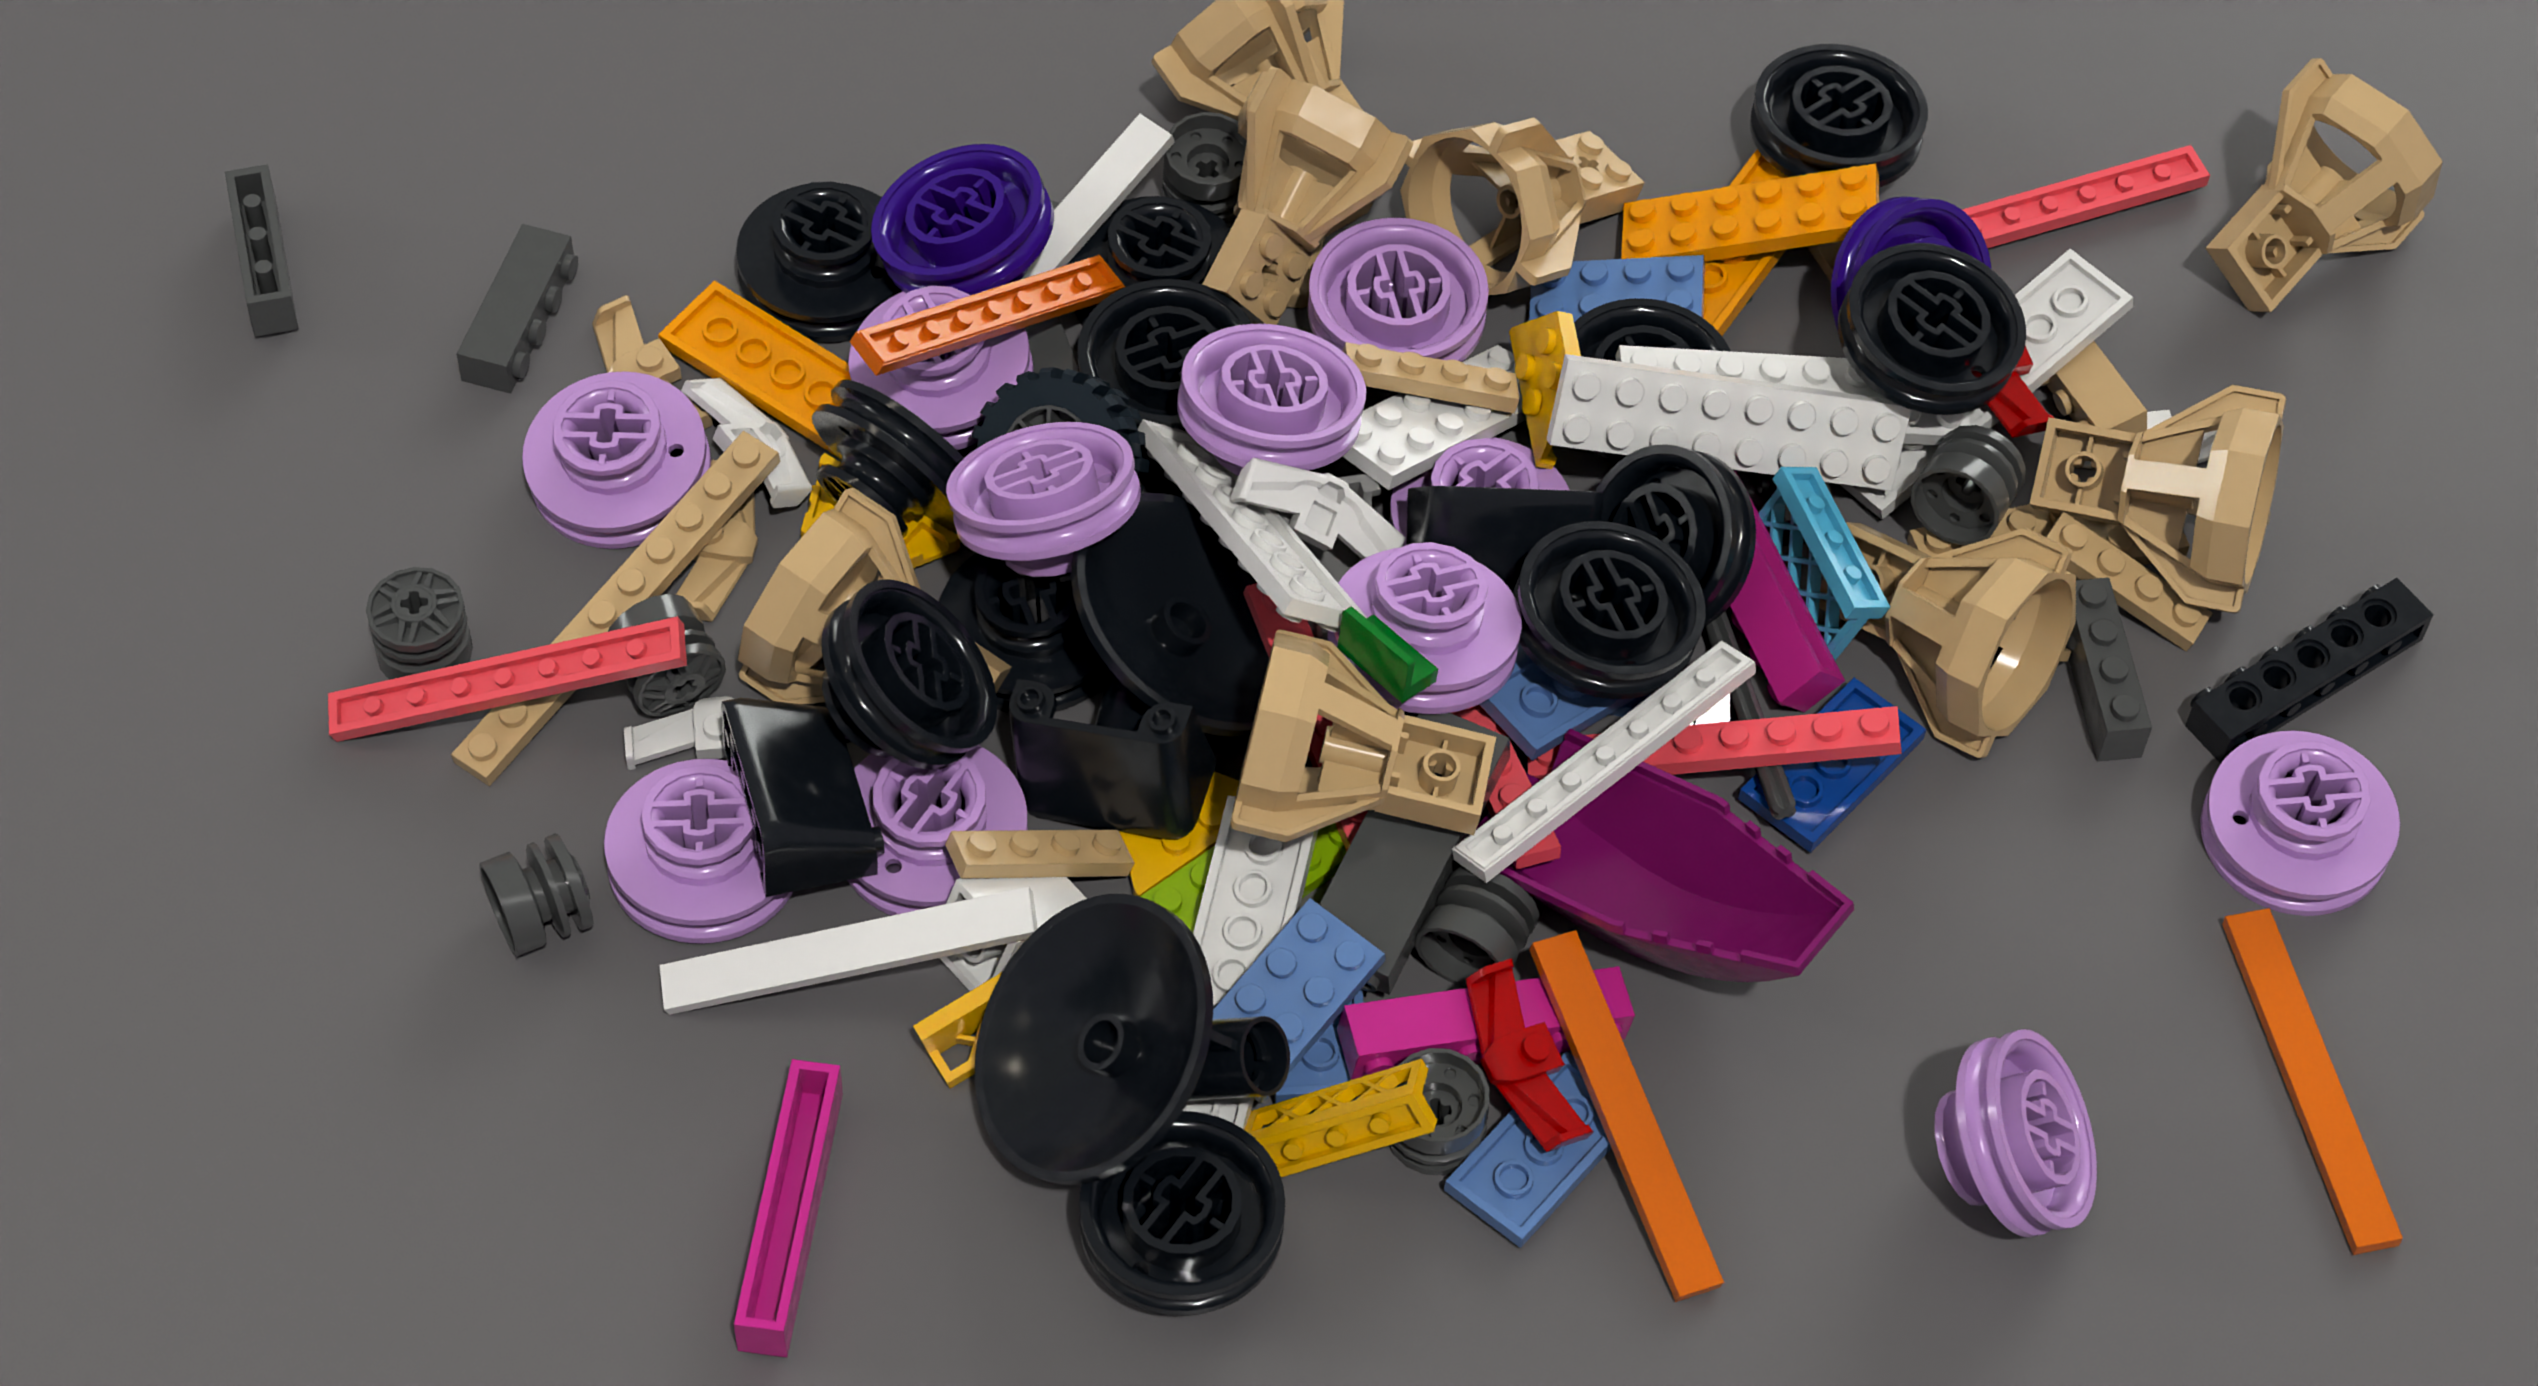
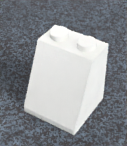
M1067 877L956 879L946 904L1029 887L1033 891L1037 927L1039 928L1063 909L1087 898ZM1026 940L941 957L940 959L964 986L971 991L1003 972L1014 954Z

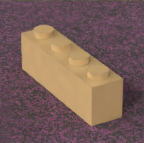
M2095 341L2041 385L2048 386L2053 393V399L2059 412L2063 416L2069 415L2074 422L2131 433L2147 430V409Z

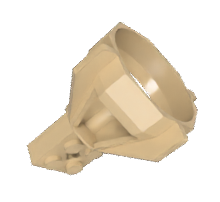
M1215 0L1176 34L1171 45L1157 52L1151 61L1178 101L1212 113L1224 114L1237 121L1239 113L1261 73L1263 71L1268 72L1270 67L1282 69L1292 79L1314 84L1362 110L1342 82V79H1340L1344 0ZM1310 31L1312 40L1306 43L1304 35Z
M2312 58L2282 91L2273 159L2267 167L2265 184H2261V187L2205 249L2248 311L2272 312L2323 254L2396 249L2423 219V209L2434 198L2443 161L2408 109L2355 75L2332 74L2322 58ZM2315 121L2324 122L2345 132L2363 145L2377 160L2359 174L2342 162L2325 144L2314 127ZM2393 185L2395 191L2389 190L2388 188H2390Z
M1270 67L1268 72L1263 71L1239 113L1238 133L1247 141L1238 199L1233 210V214L1237 218L1202 285L1230 298L1244 311L1252 324L1277 325L1315 249L1320 245L1318 242L1367 214L1374 201L1392 188L1411 152L1413 141L1406 135L1391 132L1376 117L1320 87L1292 79L1282 69Z
M1533 117L1507 125L1493 122L1446 130L1413 140V147L1405 162L1409 170L1400 192L1406 218L1437 225L1464 241L1452 212L1450 197L1452 174L1485 177L1498 189L1496 201L1498 209L1503 215L1498 228L1469 246L1479 258L1486 272L1489 296L1509 293L1530 285L1536 286L1568 276L1572 267L1579 225L1624 211V203L1636 201L1645 182L1632 171L1629 164L1618 158L1604 144L1603 140L1591 131L1555 140L1544 126ZM1472 142L1477 143V144L1480 145L1481 147H1478V146H1475V145H1471L1470 143H1472ZM1519 249L1517 259L1510 272L1499 271L1490 267Z
M2231 385L2154 427L2138 433L2048 417L2029 504L2036 510L2062 514L2064 511L2072 517L2122 526L2185 604L2237 614L2241 610L2244 593L2247 594L2261 553L2266 526L2270 521V508L2277 480L2284 429L2282 419L2286 397L2281 393ZM2217 430L2210 450L2207 468L2197 467L2204 433ZM2085 461H2090L2091 467L2096 471L2094 477H2089L2087 482H2080L2079 476L2074 474V469L2083 468ZM2186 514L2196 516L2191 560L2179 552Z
M848 488L842 493L833 509L825 511L820 515L779 563L743 626L738 660L744 664L739 672L741 680L772 701L794 704L825 702L822 691L823 673L825 670L820 671L815 670V668L823 659L822 632L831 612L843 602L851 599L866 584L877 581V579L897 580L920 589L897 518L894 514L857 489ZM977 644L989 667L997 693L1012 667Z
M1846 522L1873 575L1879 576V586L1890 605V609L1882 619H1868L1861 629L1886 640L1888 645L1892 646L1896 651L1934 737L1976 758L1987 757L1995 737L2008 736L2047 691L2059 662H2067L2072 651L2065 647L2076 623V575L2066 571L2073 554L2072 550L2032 530L2021 528L1930 556L1862 523ZM1823 578L1820 592L1827 593L1828 586L1825 578ZM1820 599L1819 609L1826 611L1827 600ZM1840 609L1839 618L1847 622L1848 619H1845ZM1998 647L2003 648L1995 663L1991 667L1992 661L1994 659Z
M1279 629L1274 636L1230 821L1231 828L1261 837L1288 842L1366 810H1374V812L1474 835L1481 817L1496 737L1404 715V711L1401 708L1396 709L1386 702L1333 642ZM1319 714L1333 722L1332 726H1327L1319 757V763H1322V766L1305 767L1317 715ZM1433 773H1439L1442 777L1436 776Z

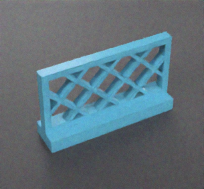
M1781 467L1772 478L1777 489L1758 514L1765 527H1770V537L1782 560L1788 561V572L1800 595L1806 596V606L1819 631L1825 632L1824 641L1836 661L1868 619H1882L1890 609V605L1817 467ZM1785 504L1791 513V523H1784ZM1784 529L1790 530L1789 555L1782 554ZM1803 538L1809 548V558L1802 557ZM1802 564H1808L1807 590L1800 589ZM1821 573L1828 584L1827 593L1820 592ZM1820 599L1827 600L1825 625L1818 624ZM1840 609L1845 619H1848L1842 628H1839Z

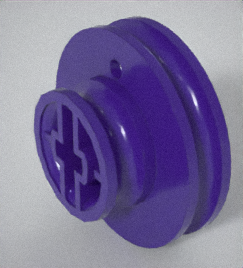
M972 144L937 153L919 162L902 174L880 199L873 215L871 235L874 247L883 261L890 279L904 293L907 294L912 290L927 286H948L973 295L1023 278L1050 238L1054 223V210L1038 170L1026 156L1005 146Z
M1906 196L1893 197L1869 208L1856 220L1846 234L1834 263L1831 280V304L1837 330L1840 307L1858 270L1872 256L1889 247L1907 243L1943 245L1964 252L1991 268L1987 245L1974 221L1956 205L1939 199Z

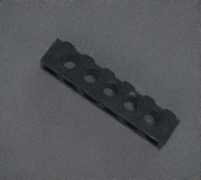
M2398 578L2393 579L2382 587L2376 584L2370 587L2356 603L2349 607L2341 605L2327 617L2325 622L2315 628L2312 625L2303 628L2289 644L2282 648L2278 645L2270 648L2263 654L2259 662L2248 669L2245 666L2239 667L2228 676L2225 683L2215 689L2207 687L2200 691L2190 703L2192 709L2185 727L2221 764L2230 752L2239 745L2257 736L2276 731L2423 640L2434 614Z

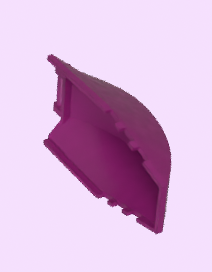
M1569 729L1564 735L1565 740L1561 743L1551 772L1591 742L1593 738ZM1641 762L1554 830L1561 845L1560 858L1517 870L1512 863L1499 873L1521 886L1531 897L1614 947L1654 964L1679 972L1730 982H1765L1799 976L1854 911L1853 901L1814 870L1807 873L1792 861V854L1785 847L1780 845L1776 848L1763 838L1760 828L1751 820L1744 823L1731 812L1730 804L1722 797L1646 762ZM1526 773L1532 786L1540 781V779ZM1489 813L1477 825L1476 830L1491 819Z

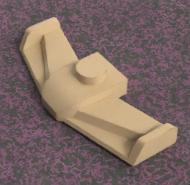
M628 295L611 301L597 310L592 325L607 373L637 372L660 378L670 384L682 378L679 365L660 338L644 345ZM693 403L702 420L704 430L713 426L712 416Z
M711 460V466L716 460ZM755 491L696 555L693 560L697 562L676 593V595L684 596L692 604L702 621L713 622L747 565L753 562L758 545V538L755 534Z

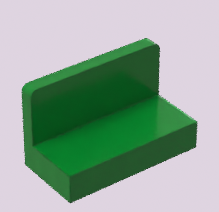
M1349 607L1342 612L1337 648L1401 703L1436 682L1438 668L1374 614L1366 619L1353 607Z

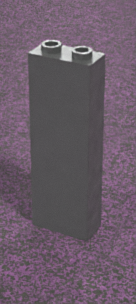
M1419 713L1417 718L1496 737L1482 807L1483 812L1510 759V738L1451 713ZM1433 773L1436 776L1442 777L1439 773ZM1368 810L1319 904L1385 953V962L1362 987V990L1367 992L1379 990L1390 995L1415 946L1418 931L1429 912L1436 905L1438 896L1444 889L1446 881L1457 863L1453 858L1452 848L1470 834Z

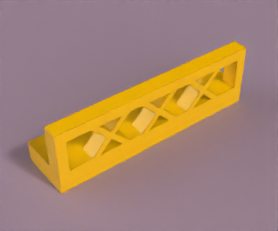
M1002 972L913 1025L922 1045L950 1089L975 1074V1057L980 1026L989 999ZM956 1044L973 1046L969 1060L950 1071L941 1053Z
M1421 1058L1252 1110L1244 1130L1252 1135L1269 1153L1281 1177L1434 1132L1437 1118L1422 1094L1428 1068ZM1407 1082L1406 1085L1396 1087L1401 1083ZM1272 1123L1269 1127L1263 1128V1125Z

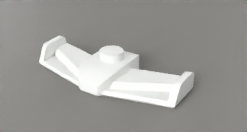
M721 377L686 380L684 382L681 392L721 424L718 425L712 439L723 452L744 430L779 453L781 462L763 481L771 496L770 503L772 507L783 508L799 505L813 488L789 442V436L780 425L767 417Z
M1253 457L1240 471L1230 497L1231 501L1293 514L1289 523L1291 529L1300 539L1323 551L1333 549L1336 538H1339L1363 560L1378 552L1402 547L1406 538L1350 489L1347 482L1328 472L1321 474Z
M729 696L703 698L695 703L693 709L639 726L625 727L624 741L627 769L634 770L637 764L692 747H696L697 759L726 758L723 749L721 702L734 698Z

